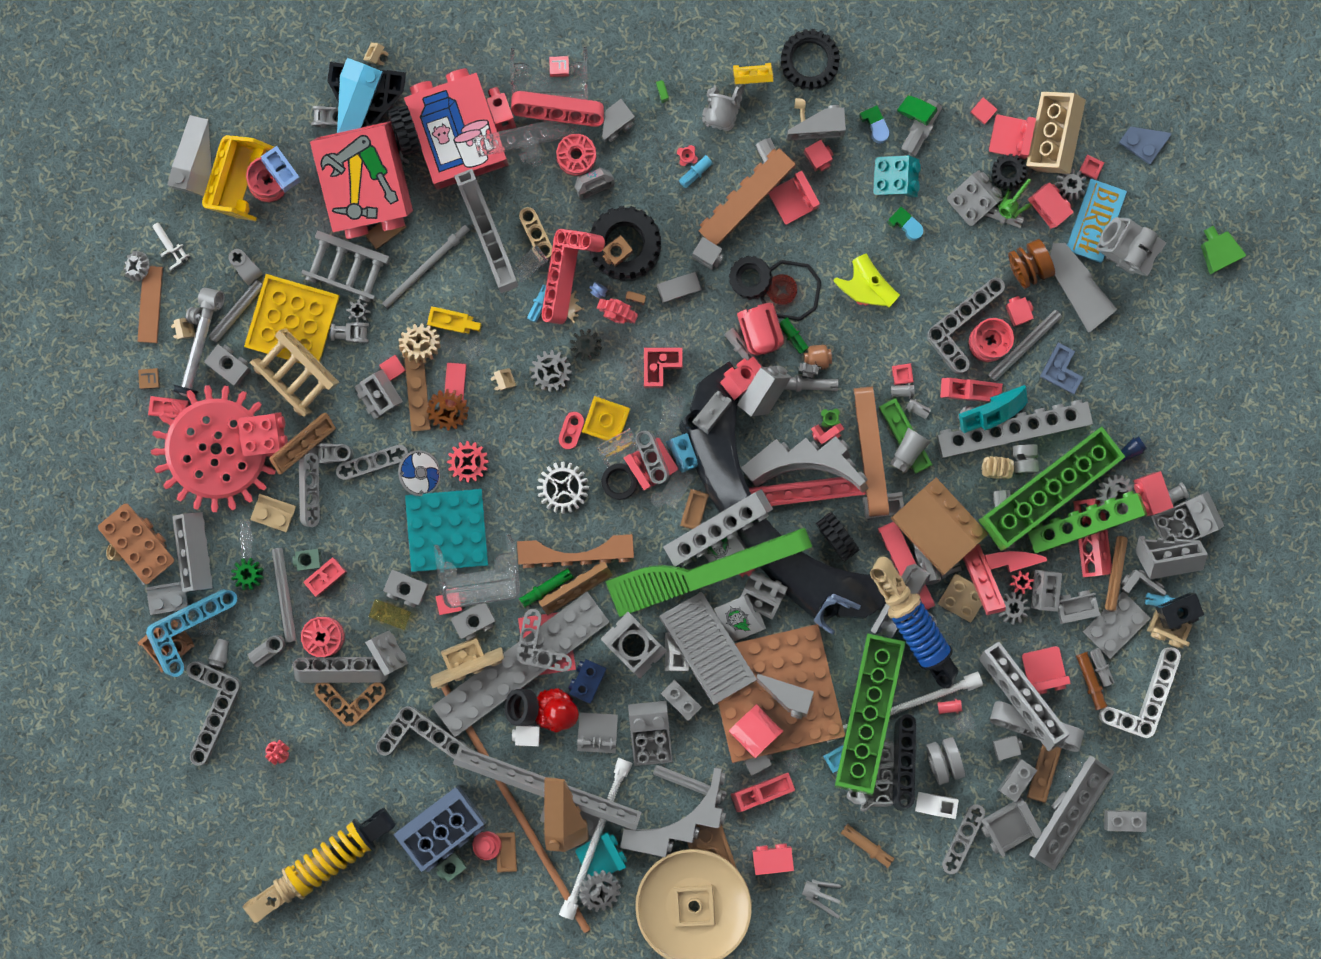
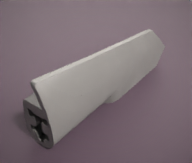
M1053 243L1050 257L1054 264L1055 277L1086 330L1091 332L1112 315L1117 308L1092 280L1093 276L1067 244Z

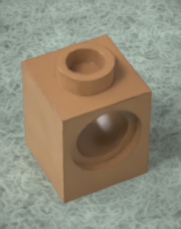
M620 235L603 249L604 255L602 257L609 265L613 264L616 267L629 257L633 250ZM620 248L622 254L619 257H614L611 255L612 249Z

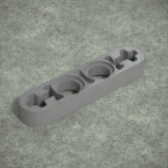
M395 445L341 463L336 468V474L342 480H349L398 464L403 459L396 456L392 458L394 462L390 463L388 451H391V454H395L397 449L400 448L401 451H405V454L402 455L404 457L408 454V450L403 445ZM380 454H384L387 457L384 465H379L376 462V458ZM361 460H366L369 464L368 469L365 471H361L358 468V463ZM351 463H354L357 474H354V471L348 472L347 477L340 474L343 466L349 469L352 468Z
M309 452L299 459L300 522L307 527H315L320 520L319 460L316 454ZM311 475L312 483L307 485L306 478ZM309 494H311L313 498L310 504H308L306 501L307 496Z
M973 804L967 809L942 862V868L946 873L955 874L960 869L982 823L981 820L984 819L985 810L982 806ZM977 808H979L981 816L975 817L974 822H978L975 826L973 823L968 822L966 820L967 818L972 819V809L976 810ZM965 825H971L973 828V832L969 836H965L962 833ZM958 842L964 844L965 849L962 853L954 851V845ZM952 852L955 856L961 858L959 861L955 859L954 865H956V868H951L949 871L947 870L948 866L946 863L952 861L953 857L949 856Z

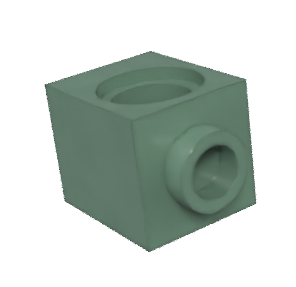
M320 549L295 552V556H293L294 568L297 567V571H305L322 567ZM305 555H310L312 559L311 564L305 566L302 562Z
M455 851L436 868L438 869V876L443 881L446 879L449 882L468 866ZM453 863L456 867L455 872H447L446 864Z

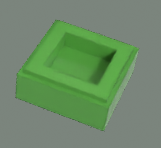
M657 81L656 87L661 103L668 102L669 96L664 81Z

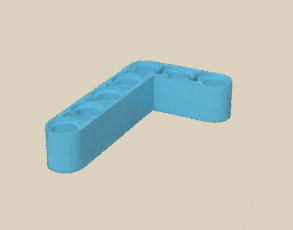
M224 589L148 626L146 631L147 637L163 671L167 675L177 677L184 671V664L171 637L233 607L237 602L235 592ZM228 593L230 600L225 604L223 596ZM208 602H211L213 605L210 612L206 611V604ZM194 610L196 616L190 621L188 614ZM174 619L178 620L176 629L171 627V622ZM159 627L161 634L155 638L153 632ZM168 645L169 652L163 655L162 647ZM175 662L177 669L171 673L170 665Z

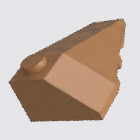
M545 777L544 780L546 850L566 852L589 839L588 824L581 817V810L579 806L575 805L572 799L573 795L564 779Z

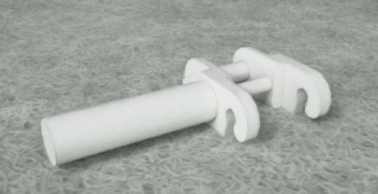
M159 223L152 226L167 249L161 254V257L172 253L177 260V263L169 268L172 271L183 264L182 261L184 259L187 261L190 255L185 254L182 249L183 244H177V247L173 248V244ZM178 250H179V252L181 253V255L183 256V257L180 258V259L178 258V256H177L176 253H175V252L178 251Z

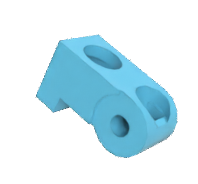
M688 433L666 441L668 449L671 448L676 464L681 472L697 467V458Z

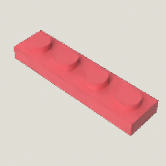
M977 544L963 557V560L986 615L1003 612L1006 609L1005 603L980 544Z

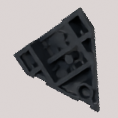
M330 62L327 81L339 103L340 75L345 64ZM380 70L383 72V75L362 127L375 125L402 95L405 87L406 72Z

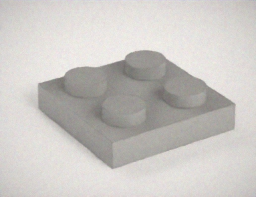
M390 630L365 642L384 676L409 664Z

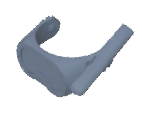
M832 594L824 602L814 622L823 627L828 633L834 634L835 631L824 621L825 608L839 603L848 609L852 607L859 610L861 605L839 595Z

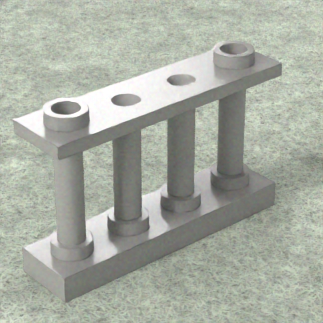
M317 230L315 238L319 241V248L310 272L302 270L301 274L306 276L305 280L312 283L320 281L359 295L360 300L368 303L370 300L375 301L376 297L371 295V291L380 267H383V264L389 265L391 258ZM332 245L337 247V254L328 278L317 275L326 249ZM349 251L355 254V260L346 285L335 282L343 257ZM368 258L373 260V266L364 291L353 288L362 261Z

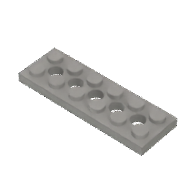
M1089 756L1029 855L1055 870L1113 776L1114 771L1094 757Z

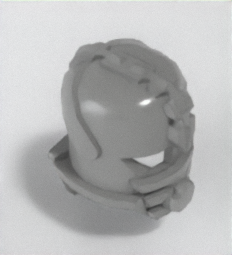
M746 84L736 87L732 97L719 94L718 87L715 85L713 88L708 89L707 102L709 105L708 108L703 110L702 122L707 127L710 126L725 131L731 130L735 125Z

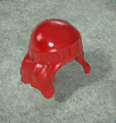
M559 688L540 691L537 696L539 703L538 716L535 720L537 724L555 733L573 727L579 717L578 708L572 702L573 698Z

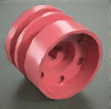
M261 157L251 162L247 169L246 179L252 195L262 202L269 203L283 197L285 193L265 167ZM270 178L272 183L265 185L263 180Z
M989 318L978 324L970 333L968 340L969 349L978 360L993 362L1009 352L1013 346L1014 334L1010 325L1004 320ZM989 337L992 338V344L988 345V341L985 339H988Z
M316 617L304 625L301 632V642L309 654L315 657H329L336 654L342 648L345 642V632L337 620L330 617ZM319 633L326 634V636L324 637L325 641L318 640V638L320 637Z

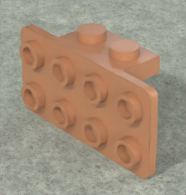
M125 503L100 523L98 529L144 584H149L172 565L175 560L166 549L167 546L164 544L166 539L159 532L156 534L153 531L154 525L148 518L143 519V517H139L130 505Z

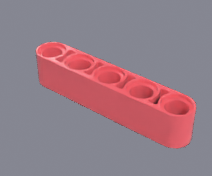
M517 91L512 94L511 112L515 116L598 127L604 122V106L598 101Z
M894 522L878 528V531L883 537L887 551L891 554L895 568L898 569L899 575L902 576L907 566L916 564L900 528ZM925 584L919 596L925 609L928 610L934 607L935 604Z

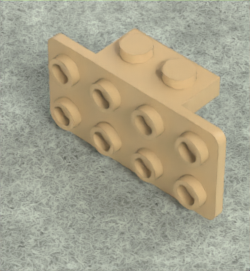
M474 637L441 651L448 669L432 675L431 686L432 688L437 687V689L447 686V682L452 680L460 681L469 673L477 674L483 671L486 666L491 665L493 667L502 663L501 660L504 659L502 647L484 654L477 637Z

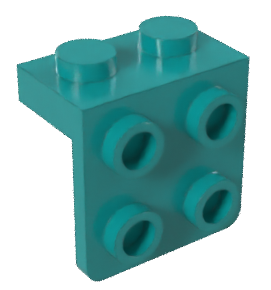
M910 155L877 157L874 170V194H903L908 197H918L920 189L918 181L921 170L920 159Z
M608 831L602 834L599 838V843H597L598 845H596L591 864L588 866L587 875L594 876V871L600 874L602 870L606 874L608 872L614 873L617 870L620 871L626 868L625 862H627V858L623 851L619 852L616 845H618L614 834L610 835ZM591 841L578 847L575 851L581 864L584 862V858H586L585 855L588 853Z

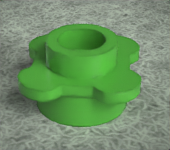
M823 409L821 411L823 416L821 425L827 428L828 426L839 424L838 415L840 411L838 409L829 411Z

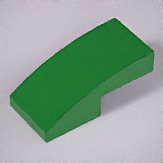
M909 95L897 109V112L911 120L915 119L926 126L938 111L937 107Z

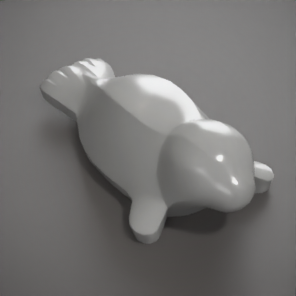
M876 780L873 796L850 790L846 796L852 803L861 805L860 810L862 812H866L870 807L892 806L893 782ZM901 796L900 801L906 800V798Z

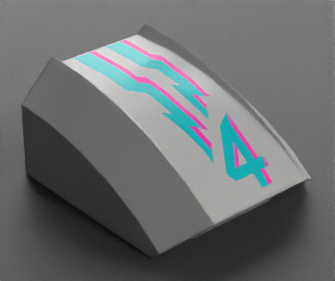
M599 167L581 177L578 176L574 188L581 201L615 186V181L610 171Z

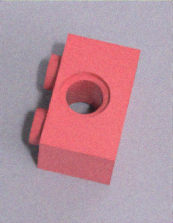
M754 356L749 360L744 358L736 365L738 368L734 370L732 367L724 373L725 378L720 383L734 400L746 392L757 372L762 367Z

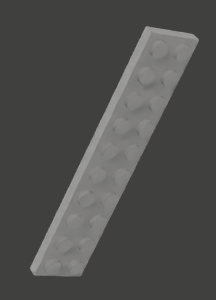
M585 592L540 626L536 649L567 655L610 622L589 593ZM531 632L524 640L532 642L535 638L534 633ZM519 642L504 652V659L501 660L502 663L493 667L491 665L484 667L483 671L473 675L432 706L454 737L505 701L512 690L521 689L546 670V668L526 665L518 661L517 649ZM521 643V647H525L524 653H520V657L523 658L522 661H526L527 658L531 657L528 654V648L533 649V645ZM547 654L539 656L540 664L546 665L549 663L550 657ZM552 655V656H553V662H552L551 666L558 661V660H555L556 657H557V655Z

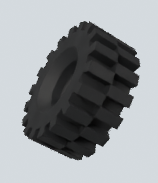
M405 105L389 110L390 120L403 157L421 152V144L408 106Z
M832 512L816 522L820 532L844 562L860 551L853 538Z

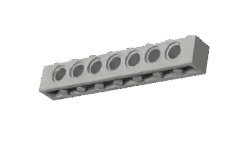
M1081 399L1072 401L1071 406L1064 407L1063 404L1052 406L1053 410L1045 411V408L1033 410L1034 414L1026 415V412L1018 413L1015 415V418L1008 419L995 426L1000 431L998 438L992 437L990 433L992 428L984 430L980 427L967 433H963L960 427L958 431L954 432L951 429L940 431L941 435L936 436L941 459L1090 426L1093 424L1088 402L1083 403ZM1067 411L1074 413L1073 421L1066 419L1065 414ZM1048 415L1055 417L1056 423L1054 425L1047 423ZM1030 419L1037 422L1036 429L1029 428L1028 421ZM1011 423L1016 424L1019 428L1016 434L1011 433L1009 430ZM973 432L981 434L979 442H975L972 439ZM954 436L962 438L963 443L961 446H956L953 443Z

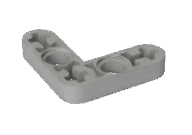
M536 609L528 610L524 615L517 649L518 661L522 664L561 672L569 670L572 661L568 655L536 649L541 614ZM532 612H535V615L538 617V620H534L533 626H537V630L525 628V624L530 625V619L527 616L531 615ZM532 631L535 638L532 642L524 640L523 635L525 632ZM521 643L533 645V649L528 648V654L531 657L527 658L526 661H522L523 658L520 657V653H524L525 647H521ZM541 654H547L550 657L548 664L542 665L539 663V656ZM552 655H557L555 660H562V657H565L569 665L565 666L564 669L560 668V664L556 663L555 667H550L553 662Z

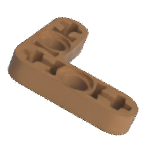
M375 682L349 704L330 683H317L314 687L316 696L346 726L356 724L386 695L387 691L383 683ZM327 685L328 688L326 689V691L329 694H331L333 691L335 695L331 696L328 699V701H326L325 698H327L328 696L325 693H319V686ZM374 686H381L382 694H376L373 697L376 701L373 703L371 698L365 694L368 692L371 695L375 691L373 689ZM334 698H339L342 701V706L339 709H334L331 705ZM363 698L369 702V707L365 710L361 709L358 705L360 699ZM345 705L348 707L345 711L348 714H354L353 722H346L345 719L347 717L344 713L341 716L338 714V712L344 709Z

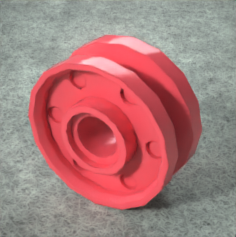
M570 134L564 137L558 144L556 150L557 162L566 174L581 176L592 169L596 161V148L587 136ZM579 151L582 155L579 159H574L571 157V153Z

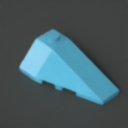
M347 58L340 75L337 133L362 128L383 75L382 71Z

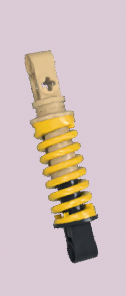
M385 808L378 810L363 823L353 819L346 826L349 832L347 836L342 830H339L337 832L341 839L339 842H337L334 836L329 837V841L332 844L331 847L322 842L320 844L321 851L317 848L312 849L314 856L310 857L308 854H305L303 856L305 862L295 861L296 868L294 865L283 868V876L275 879L272 886L247 901L243 905V909L252 921L257 923L283 903H290L292 898L298 896L300 899H304L305 896L313 891V886L320 887L322 880L328 881L331 878L330 874L337 875L339 868L346 869L348 866L347 862L354 863L356 856L363 857L365 852L375 850L376 847L373 841L392 830L396 825L395 821Z

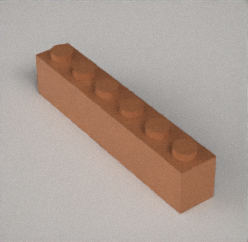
M774 148L766 156L768 160L764 164L759 163L753 171L755 173L750 178L747 176L740 183L741 188L737 192L733 190L726 197L728 201L724 205L719 204L713 211L715 214L710 219L707 217L700 224L702 228L699 232L707 240L718 246L797 166L782 149L776 150Z

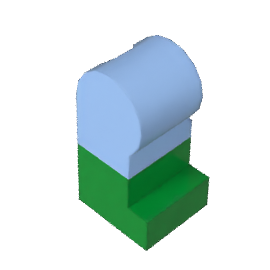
M878 105L861 112L859 117L862 123L868 122L872 131L873 141L879 144L884 143L889 136V129Z

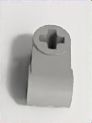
M313 106L314 121L311 123V126L337 128L338 122H335V117L338 115V108Z
M234 249L230 252V263L248 286L263 275L256 264L242 250ZM235 255L241 256L242 261L240 263L235 261Z
M344 444L316 445L318 448L319 464L347 462L354 455L352 448ZM343 448H346L348 455L342 459L339 453Z

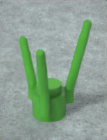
M1028 179L1013 199L1008 200L1011 191L1008 189L1002 203L998 206L999 212L1003 217L1016 219L1020 213L1032 206L1028 203L1018 210L1019 205L1016 201L1031 182V179Z

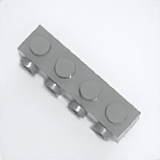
M203 512L172 516L182 592L213 588Z

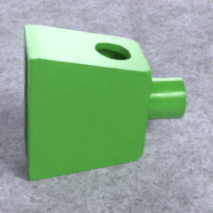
M1214 226L1204 230L1208 241L1203 243L1201 248L1210 275L1246 256L1228 231L1219 235Z

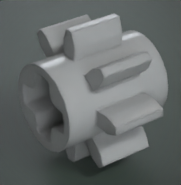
M360 299L355 304L350 302L351 308L346 309L347 312L351 313L349 319L352 320L355 317L356 323H359L360 319L367 321L365 316L371 313L369 310H366L368 303L366 302L362 305ZM358 307L363 310V312L359 313V316L354 312Z

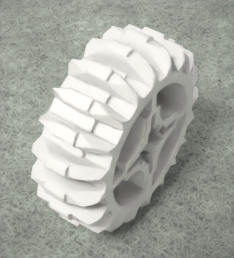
M561 462V468H558L557 463H554V470L549 466L547 467V470L550 472L548 475L545 472L541 473L546 477L545 480L538 479V482L543 483V486H537L538 490H543L538 496H545V499L541 502L542 504H545L547 501L549 502L547 509L554 505L555 513H557L559 507L561 508V513L564 514L565 508L568 507V511L571 513L572 505L579 509L576 503L579 501L584 504L581 496H588L587 493L583 492V489L588 490L589 486H583V483L588 482V479L584 478L581 480L580 477L585 473L582 471L577 474L578 466L571 470L572 463L568 464V468H565V462ZM559 472L570 473L562 481H559L552 477L554 474ZM574 477H576L579 484L578 494L570 489V483ZM548 481L556 487V492L552 499L547 492ZM555 482L562 485L567 482L568 486L566 487L571 494L567 491L559 493L558 489L560 488H558ZM562 495H568L573 498L568 503H557V500Z

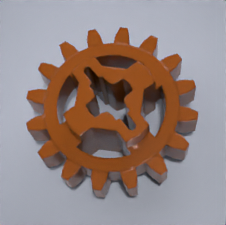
M446 389L445 393L439 390L438 394H433L432 400L428 402L427 413H431L428 419H434L433 425L440 424V429L446 426L447 431L450 430L451 426L457 429L458 424L463 425L464 419L467 420V412L469 411V407L466 406L467 400H461L463 395L457 396L456 390L452 393H449L448 389ZM439 402V407L435 409L436 404ZM460 410V415L456 417V413Z

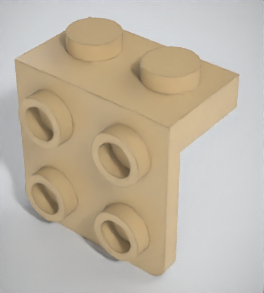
M1155 610L1147 631L1151 633V637L1160 641L1169 640V645L1183 649L1184 646L1189 647L1190 642H1187L1186 639L1192 625L1184 623L1182 628L1175 631L1165 629L1162 626L1157 610Z

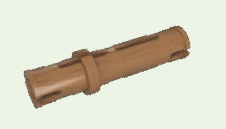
M849 824L844 827L845 829L840 834H843L870 854V858H875L886 868L891 865L895 858L883 851L880 845H875Z

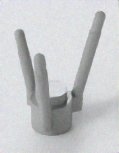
M812 879V882L807 881L802 895L806 896L805 899L839 919L840 916L816 899L820 896L840 904V900L820 892L821 888L818 886L841 888V885Z

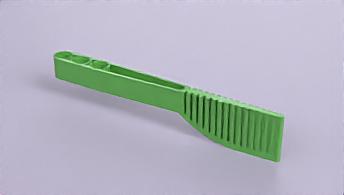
M802 528L691 570L667 565L649 566L628 572L605 582L618 615L621 617L627 612H635L812 547L806 529Z

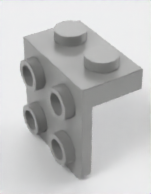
M980 170L973 173L947 197V201L970 226H973L1004 199L1001 191L996 186H993L989 182L988 176Z

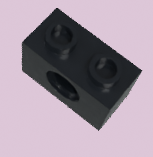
M1191 592L1156 606L1163 628L1171 629V631L1182 628L1184 623L1188 622V624L1197 622L1199 617L1204 615L1197 594ZM1182 608L1183 615L1179 618L1177 612Z

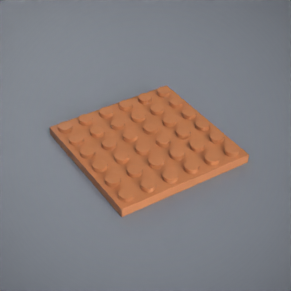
M818 624L734 643L756 679L757 675L760 674L814 691L807 717L802 716V719L792 717L791 713L786 711L757 680L720 701L718 705L732 763L754 758L733 737L729 730L756 704L784 731L758 757L845 737Z

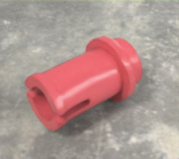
M956 698L955 701L938 702L939 714L952 712L959 714L962 711L961 700Z

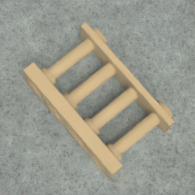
M285 328L275 334L278 343L264 359L256 358L250 363L254 366V371L259 375H263L293 406L294 411L298 415L305 417L312 412L308 405L323 389H333L340 382ZM283 348H287L291 352V357L275 374L268 365ZM297 361L301 362L305 366V370L288 388L281 379ZM310 375H314L318 379V384L301 401L294 393Z

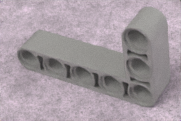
M1000 278L989 280L927 332L928 342L956 374L966 372L970 362L949 335L1004 291L1005 284ZM991 283H997L1000 290L998 292L992 291L990 288ZM976 295L984 296L985 302L983 304L977 303ZM961 307H968L970 315H962ZM951 318L955 321L954 328H949L946 325L947 319ZM936 330L941 334L939 340H934L931 337L932 331ZM945 345L952 347L953 353L951 355L944 353L943 347ZM957 360L964 362L965 368L963 370L956 368L955 363Z
M196 661L191 662L187 666L188 676L219 690L190 753V761L194 765L199 766L209 761L239 695L242 684L238 678L203 662ZM195 665H199L201 668V673L198 676L193 673ZM213 672L219 677L217 683H213L210 680V675ZM231 680L236 683L234 691H230L227 686ZM222 698H225L228 701V707L226 709H223L220 706V700ZM213 716L220 718L219 726L212 724ZM207 733L212 736L210 744L204 741V736ZM198 751H201L204 754V760L202 762L196 759V753Z
M406 706L399 711L376 745L379 754L389 755L396 749L411 728L453 759L456 756L450 749L453 743L473 750L412 706ZM407 709L413 712L411 720L404 718V711ZM421 721L428 722L429 729L427 731H422L419 728ZM395 725L402 728L400 736H396L392 732ZM437 732L444 734L445 739L443 742L435 740ZM383 741L390 743L391 749L389 752L382 750L381 744Z

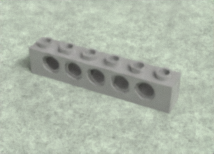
M761 489L665 545L663 548L674 566L681 564L683 567L692 562L691 557L696 555L698 558L707 553L706 548L711 546L714 549L723 543L721 540L725 537L729 540L738 535L737 530L742 528L745 531L753 526L752 521L758 519L760 522L769 517L768 512L773 510ZM747 507L752 510V516L747 513ZM732 517L737 520V525L732 523ZM716 526L721 528V534L717 532ZM701 535L705 536L706 543L701 540ZM686 544L690 546L691 552L686 549Z
M997 642L986 649L979 658L980 662L1049 752L1062 744L1070 735L1005 648L1000 642Z

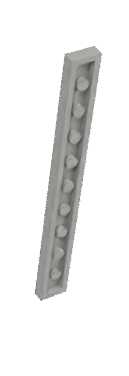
M459 746L453 761L454 765L544 797V776ZM568 786L573 795L572 799L575 805L579 806L581 811L636 830L641 816L640 811Z

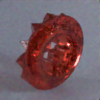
M779 274L772 278V285H770L767 294L771 301L776 304H788L797 295V284L792 277ZM787 283L785 290L789 295L781 293L777 296L779 289L775 284L782 287Z

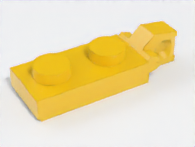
M431 306L427 325L463 334H469L470 330L480 332L482 326L481 323L474 322L473 317L468 314Z

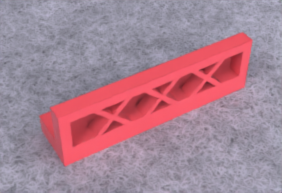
M1096 498L1073 501L1074 510H1079V513H1081L1080 504H1087L1088 507L1094 504L1098 506L1101 503ZM1101 512V519L1106 521L1105 513ZM1085 516L1083 518V526L1085 523L1089 526L1091 525L1090 517ZM1104 530L1078 539L1083 577L1111 574L1112 564L1108 531ZM1088 542L1092 544L1093 548L1090 554L1086 551V544ZM1090 561L1095 564V572L1093 573L1088 571Z

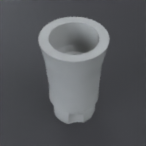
M908 428L890 464L906 473L930 441Z

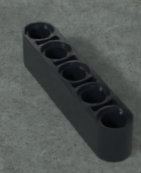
M905 714L898 718L895 722L893 806L899 811L910 808L915 800L916 719L910 714ZM902 720H906L909 723L908 729L903 727ZM902 739L908 741V748L902 745ZM901 758H905L908 761L907 767L902 765ZM901 777L907 780V786L901 784ZM901 796H903V797L906 798V800H907V805H906V806L903 805V804H901V802H900V797H901Z

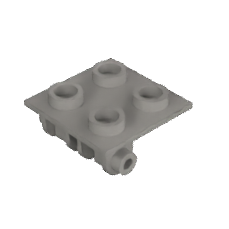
M579 712L577 751L616 753L618 715Z

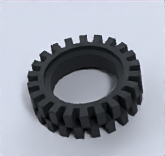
M804 29L803 32H796L784 44L780 59L781 68L784 76L795 87H801L803 90L820 89L832 81L836 75L840 64L839 49L836 47V42L830 39L831 36L823 34V31L817 32L816 29H811V31ZM813 43L824 49L827 54L828 64L821 74L808 77L800 74L795 69L792 57L799 46Z

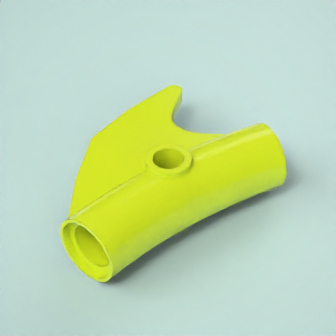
M863 254L852 261L854 267L852 280L847 281L837 277L833 280L844 293L860 303L890 307L900 296L878 272L867 254Z

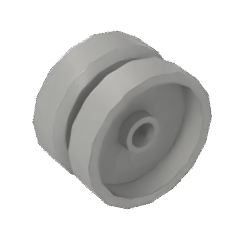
M953 737L942 740L943 752L936 742L926 744L929 764L938 785L949 782L948 770L955 780L965 777L962 760Z

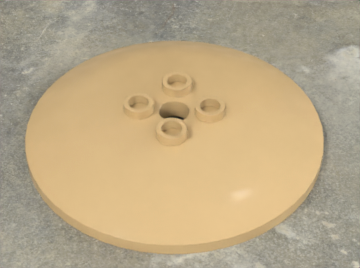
M685 849L670 853L666 857L661 858L645 874L636 895V918L641 933L648 944L666 959H723L741 943L751 920V896L743 876L728 860L706 850ZM691 901L699 903L700 909L698 911L690 909L689 903Z

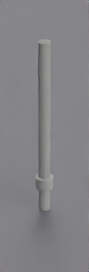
M464 225L455 234H451L447 238L448 241L382 304L386 308L391 306L453 246L456 247L460 243L459 240L470 229Z

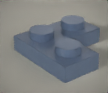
M1058 342L1039 377L1071 394H1075L1083 379L1082 376L1067 369L1075 351Z

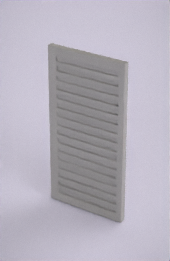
M702 592L659 616L713 705L749 684L756 682L755 675Z

